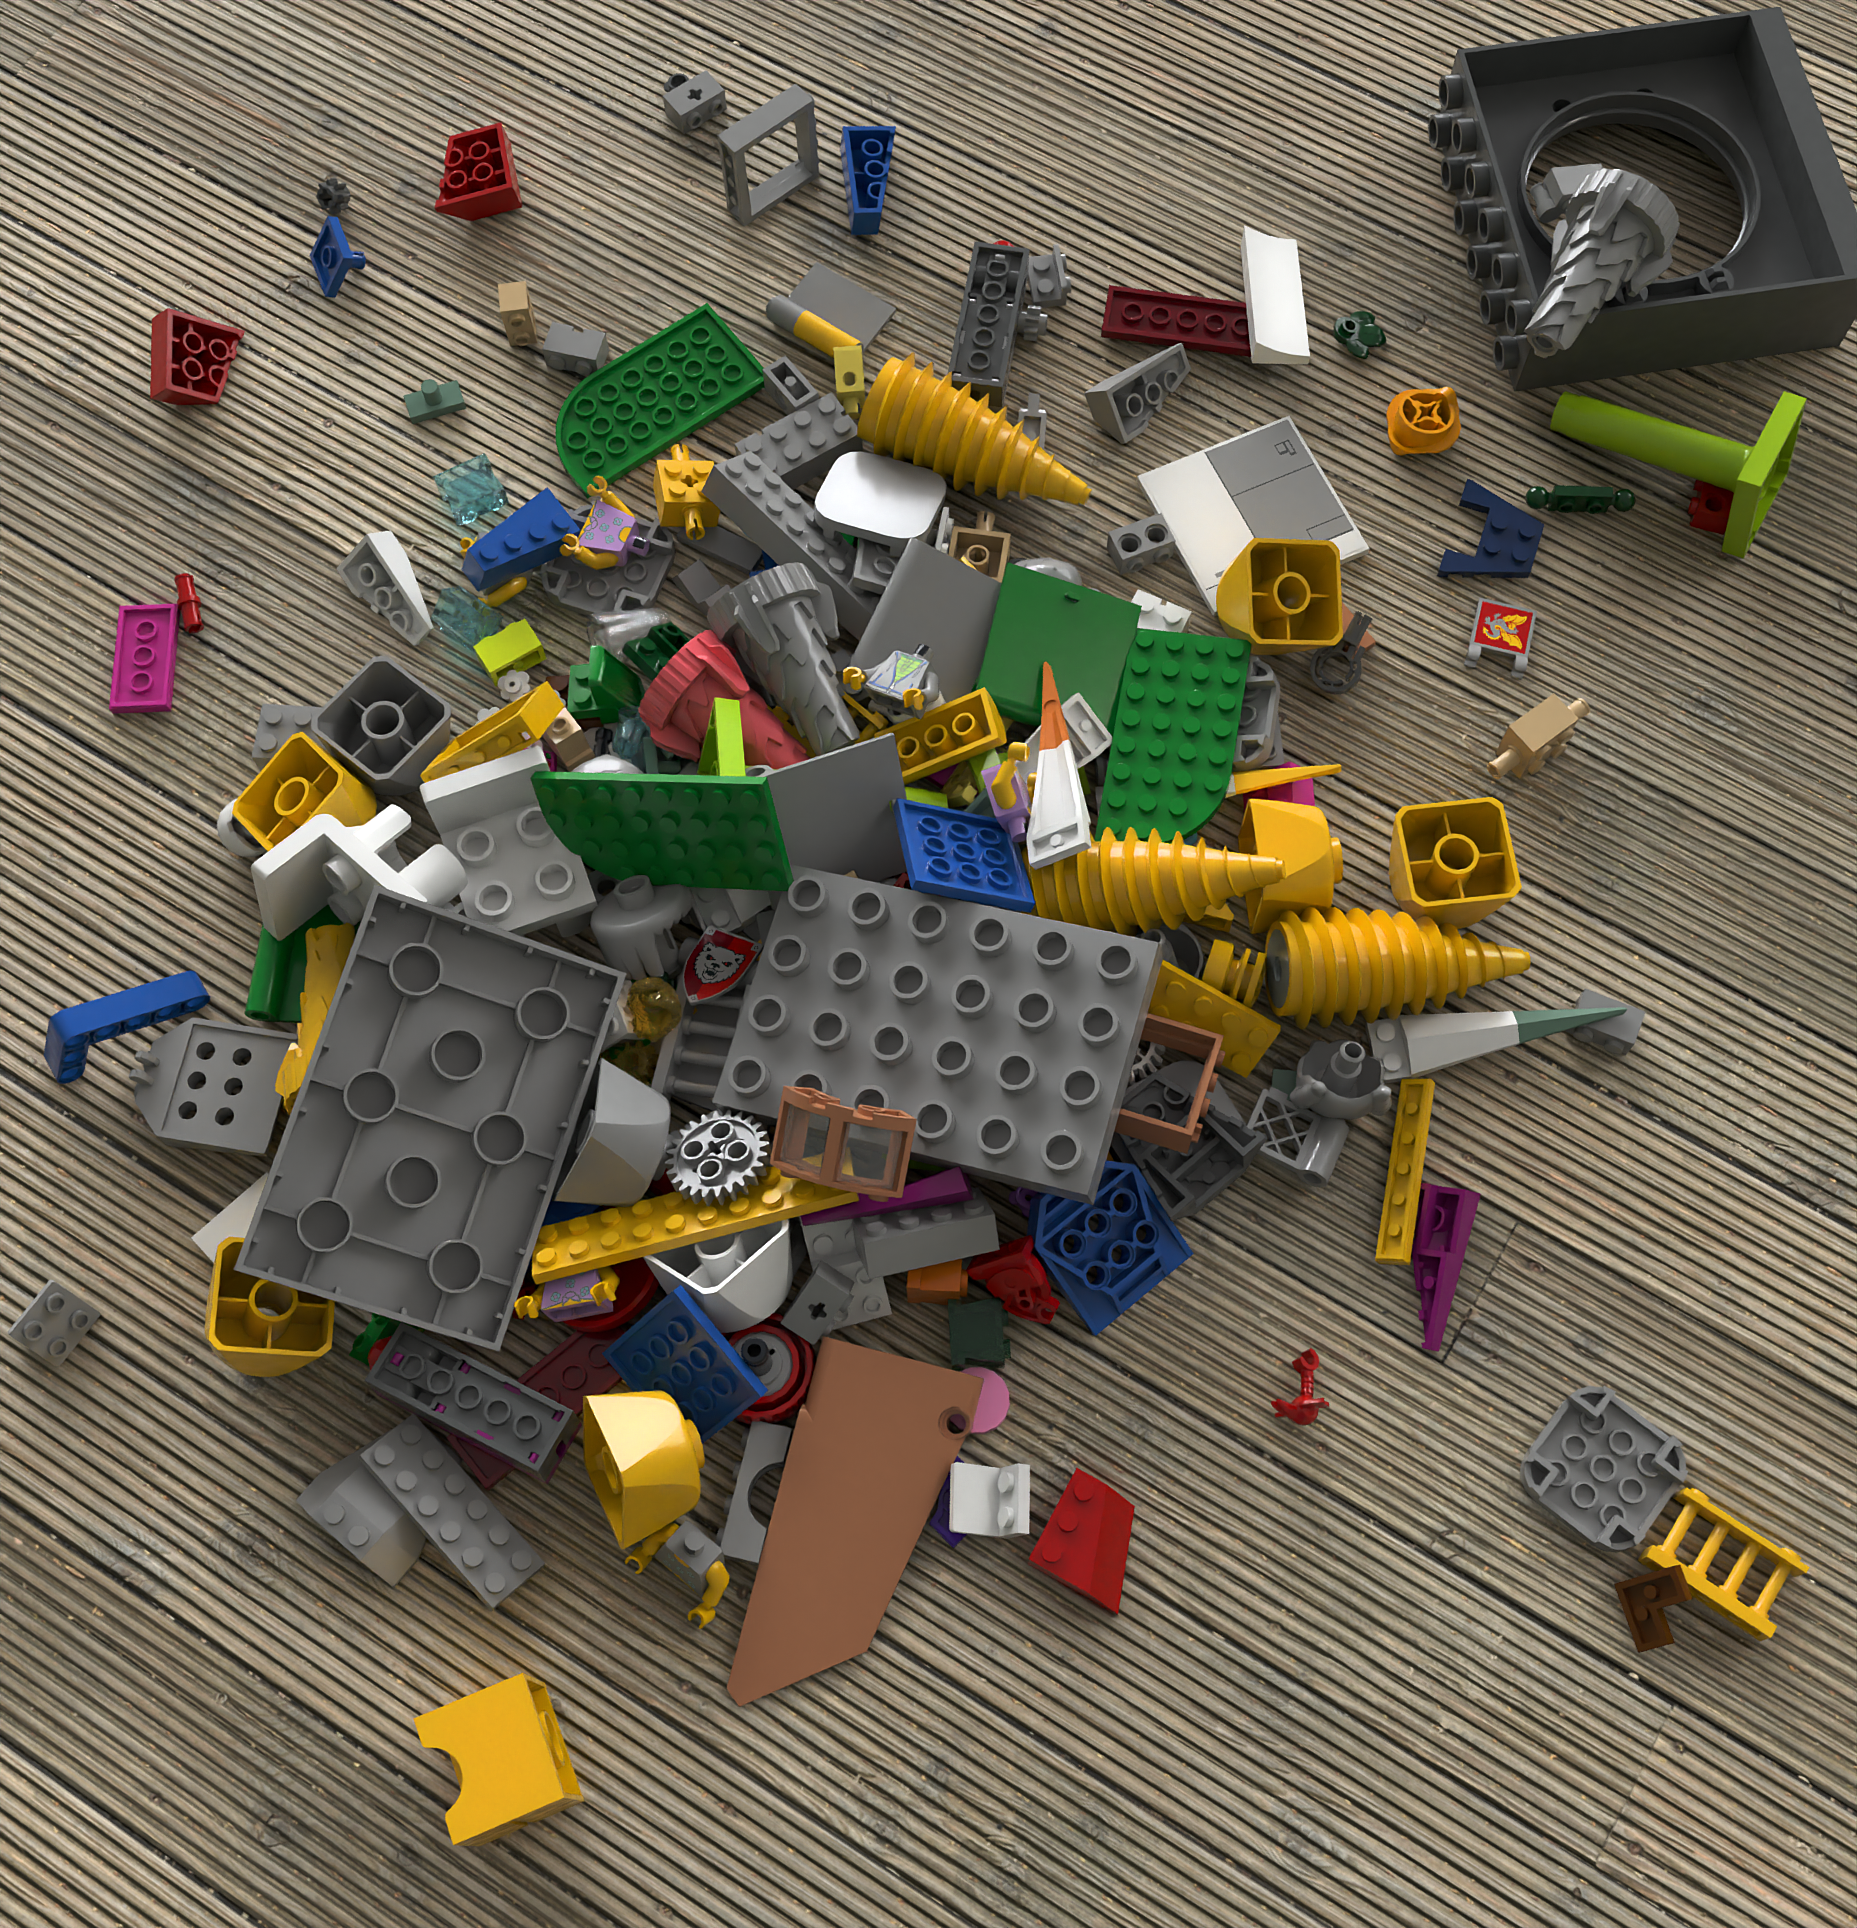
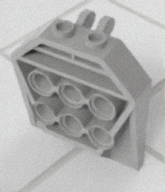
M192 1017L153 1041L150 1051L136 1052L134 1059L143 1064L144 1071L136 1069L131 1070L129 1074L130 1080L137 1082L134 1090L135 1102L154 1134L167 1146L267 1157L284 1099L283 1096L275 1091L277 1074L290 1044L296 1043L298 1045V1036L293 1033ZM215 1051L210 1059L204 1060L208 1052ZM251 1056V1060L249 1063H247L244 1066H240V1063L244 1058ZM206 1080L202 1088L195 1089L198 1082ZM243 1086L240 1093L231 1095L233 1089ZM197 1109V1113L193 1118L186 1119L190 1111ZM234 1115V1119L230 1124L223 1125L225 1118Z

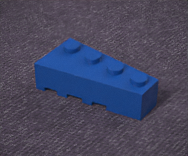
M843 126L840 153L851 235H878L896 126Z
M547 487L469 547L462 571L478 592L563 556L560 552V547L563 544L570 547L569 544L563 542V537L566 534H574L578 538L581 530Z

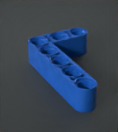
M186 971L63 1009L55 1013L48 1022L44 1058L59 1084L70 1083L83 1075L89 1045L197 1011L209 1003L210 996L195 971Z

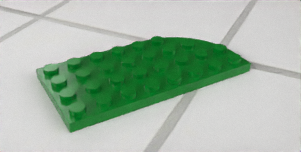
M708 303L704 304L598 369L572 390L561 407L556 423V445L566 473L588 499L591 497L587 493V486L589 484H592L599 490V486L593 481L595 476L603 477L607 482V486L765 388L762 371L764 367Z
M1143 628L1136 629L1134 642L1128 649L1095 841H1101L1106 827L1112 829L1117 841H1124L1128 828L1132 827L1140 841L1148 842L1152 829L1156 828L1162 842L1172 844L1177 831L1181 833L1183 840L1202 829L1214 817L1225 800L1231 781L1252 647L1249 641Z
M535 771L530 778L543 816L557 838L569 851L581 856L584 863L612 878L623 881L632 876L645 875L649 877L652 886L681 884L686 887L766 891H788L794 882L767 777Z

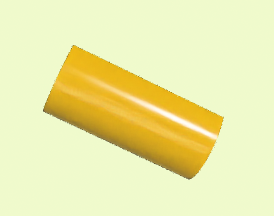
M985 687L925 712L921 720L913 717L874 734L875 738L889 733L894 734L904 786L1006 744L1007 741L999 712Z

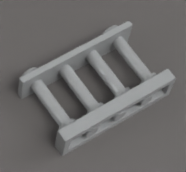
M683 974L680 975L651 1088L665 1096L669 1104L672 1095H675L676 1092L714 1098L717 1086L679 1080L677 1076L679 1066L685 1062L723 1069L727 1056L686 1050L687 1035L697 1033L733 1039L751 985H746L743 997L722 995L714 1000L702 1003L740 1010L736 1027L694 1020L692 1017L695 1006L699 1004L690 1005L684 991Z

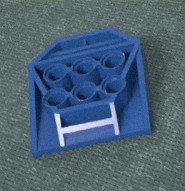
M1106 1161L1094 1205L1039 1191L1031 1198L1026 1236L1031 1235L1034 1240L1032 1254L1038 1259L1045 1272L1094 1336L1099 1334L1194 1254L1173 1221H1170L1156 1195L1135 1164ZM1120 1194L1123 1198V1205L1117 1211L1113 1206V1200L1116 1195ZM1095 1214L1099 1219V1224L1094 1231H1091L1088 1221ZM1143 1225L1146 1229V1236L1139 1242L1136 1232ZM1071 1235L1074 1239V1245L1070 1251L1066 1252L1063 1242L1066 1236ZM1118 1245L1121 1248L1122 1254L1121 1258L1114 1262L1111 1253L1114 1247ZM1094 1266L1097 1270V1276L1093 1282L1089 1283L1086 1274L1088 1269Z

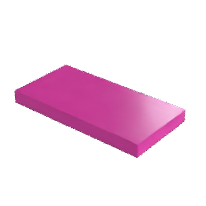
M177 604L119 606L109 710L112 714L171 711L180 610Z

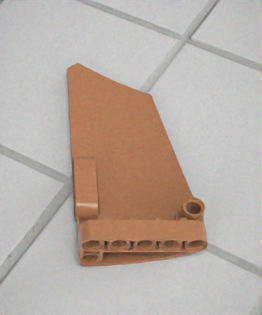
M823 1336L806 1403L802 1404L796 1420L727 1684V1690L739 1707L868 1651L951 1470V1464L954 1463L965 1438L971 1434L984 1378ZM956 1414L962 1415L966 1421L964 1431L959 1434L953 1433L949 1427L950 1418Z

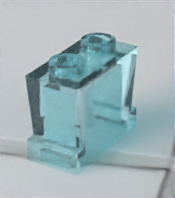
M485 453L433 476L442 500L448 499L457 527L464 523H470L477 517L490 511H496L509 503L505 489L494 476Z

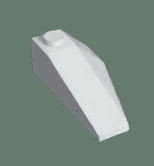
M392 531L366 534L336 569L354 595L358 598L363 597L370 603V608L376 614L381 613L390 621V626L412 645H419L434 627L408 556Z

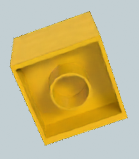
M520 1673L413 1718L423 1747L438 1748L449 1753L461 1789L457 1801L445 1814V1821L453 1845L482 1846L528 1826L527 1822H538L584 1802L545 1682L525 1673Z

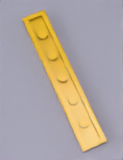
M1401 1079L1375 1261L1379 1264L1410 1265L1435 1082L1432 1079Z

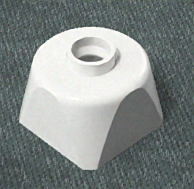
M789 1219L643 1257L667 1295L679 1285H682L721 1333L740 1331L760 1323L781 1306L792 1286L793 1271Z

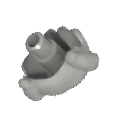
M1338 1039L1327 1044L1322 1040H1313L1310 1044L1309 1052L1305 1053L1298 1062L1296 1088L1290 1093V1100L1297 1109L1305 1110L1310 1108L1326 1118L1353 1120L1361 1118L1368 1113L1383 1116L1392 1104L1391 1089L1385 1086L1383 1082V1063L1376 1057L1366 1055L1364 1047L1357 1042Z

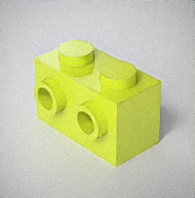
M525 618L519 622L509 624L504 630L493 636L483 638L478 644L473 646L479 662L495 687L498 686L499 678L507 676L509 670H515L517 673L525 671L547 659L541 642Z

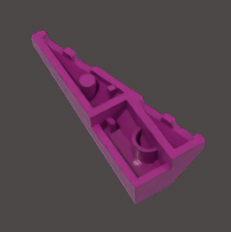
M956 1167L904 1185L902 1198L889 1197L887 1202H880L870 1199L868 1197L869 1194L858 1193L859 1201L801 1215L800 1217L803 1226L969 1201L974 1200L969 1175L963 1173L960 1167Z
M1421 1183L1412 1254L1416 1290L1420 1292L1422 1310L1418 1311L1419 1320L1423 1322L1425 1342L1421 1343L1423 1349L1439 1352L1478 1207L1480 1193L1466 1189Z

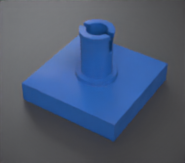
M327 216L310 253V258L325 297L335 298L349 268L364 269L366 257L362 251L350 250L338 217Z

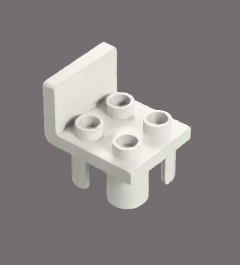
M534 746L420 785L419 788L425 806L440 834L443 846L458 859L466 872L468 884L459 895L468 918L525 937L524 934L555 923L561 936L569 937L582 932L589 925L592 912L598 905L581 856L569 851L547 824L530 779L535 771L551 772L541 746Z
M393 804L362 826L345 827L334 816L319 814L256 860L251 866L263 926L278 941L283 940L328 904L334 914L344 924L348 922L353 926L362 920L374 885L467 917L462 902L455 907L449 903L450 900L466 888L468 884L467 875L458 859L441 844L432 846L411 864L407 865L400 856L394 840L411 827V817L400 807Z

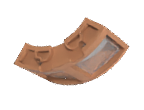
M783 1086L770 1164L781 1170L780 1175L787 1178H801L841 1190L869 1194L868 1197L870 1199L880 1202H887L889 1197L902 1198L916 1118L902 1110L879 1108L863 1104L858 1106V1110H855L854 1108L841 1106V1099L822 1093L814 1088Z

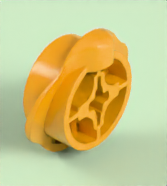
M1450 387L1403 391L1392 399L1387 409L1386 419L1390 447L1392 452L1398 456L1440 453L1452 447L1459 437L1461 430L1459 406L1456 393Z

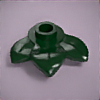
M1357 311L1352 313L1350 317H1340L1333 326L1334 338L1339 343L1346 344L1348 351L1361 359L1368 358V347H1378L1386 343L1384 332L1378 326L1373 325L1375 316L1369 312Z

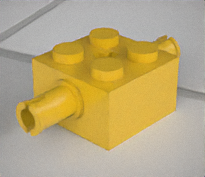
M676 444L670 450L673 460H657L653 489L660 527H686L688 539L693 540L692 531H694L696 540H699L705 535L703 527H716L720 515V509L701 492L714 466V461H690L688 447L682 444L683 453H681L679 444Z

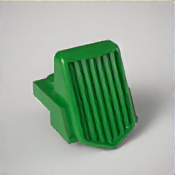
M600 645L590 646L589 664L570 665L567 711L574 719L600 717L602 724L629 722L632 720V715L639 713L638 708L645 694L640 677Z

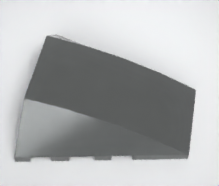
M1154 1072L1123 1098L1121 1108L1185 1128L1194 1097L1190 1095L1189 1091ZM1209 1104L1205 1118L1199 1116L1197 1123L1203 1125L1198 1143L1191 1142L1187 1154L1118 1133L1170 1221L1197 1214L1246 1171L1267 1140V1135L1258 1130L1255 1132L1244 1126L1243 1122L1235 1117H1228L1217 1111L1212 1104Z

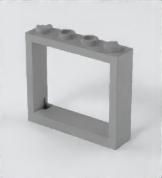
M797 84L786 89L717 135L727 210L744 227L819 177L820 160L817 151V123L814 114L815 101L810 93L804 92ZM795 119L798 159L749 192L744 152Z

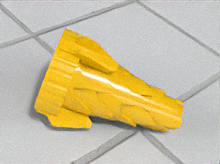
M348 922L340 926L325 925L316 929L310 928L305 934L307 966L304 992L300 994L302 1023H297L298 1045L296 1043L290 1044L278 1071L275 1083V1091L284 1097V1106L289 1115L292 1112L356 937L354 926Z

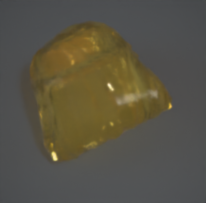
M647 977L634 982L628 989L626 1006L634 1017L631 1024L633 1025V1032L638 1038H646L651 1042H656L659 1038L667 1036L680 1023L682 1018L681 1004L676 991L669 983L664 982L658 977Z

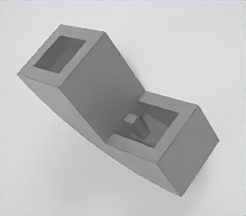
M701 559L672 578L685 597L704 615L707 614L715 601L731 590L728 584L720 587Z

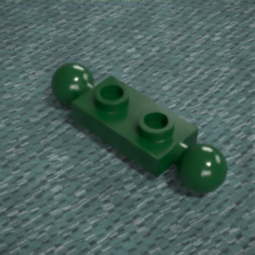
M1555 485L1552 492H1547L1544 487L1534 486L1527 491L1525 500L1532 509H1541L1548 504V511L1598 514L1606 513L1609 506H1613L1617 511L1627 512L1634 507L1636 497L1629 489H1620L1613 494V487Z

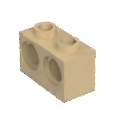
M526 281L498 284L500 313L510 346H525L538 343L535 314Z

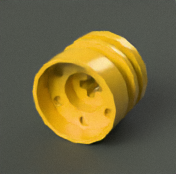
M1214 939L1201 981L1234 1000L1236 998L1243 1000L1242 1004L1251 1009L1258 999L1266 973V954L1258 952L1255 965L1249 964L1247 961L1251 949L1246 948L1240 960L1233 959L1234 944Z

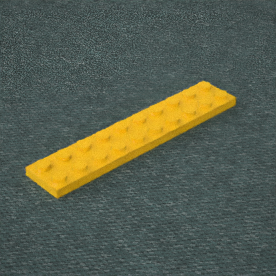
M846 1147L841 1173L855 1175L853 1156L850 1147ZM824 1153L804 1159L822 1167ZM774 1166L765 1168L766 1176H756L759 1182L758 1186L751 1184L747 1186L749 1194L746 1195L741 1191L737 1192L736 1201L727 1196L723 1205L719 1204L717 1198L713 1199L710 1206L706 1205L703 1198L698 1204H694L691 1197L685 1200L681 1192H672L638 1201L630 1207L610 1208L590 1215L545 1225L540 1229L532 1253V1277L536 1284L859 1201V1196L856 1192L824 1186L801 1178H787L780 1175V1169Z

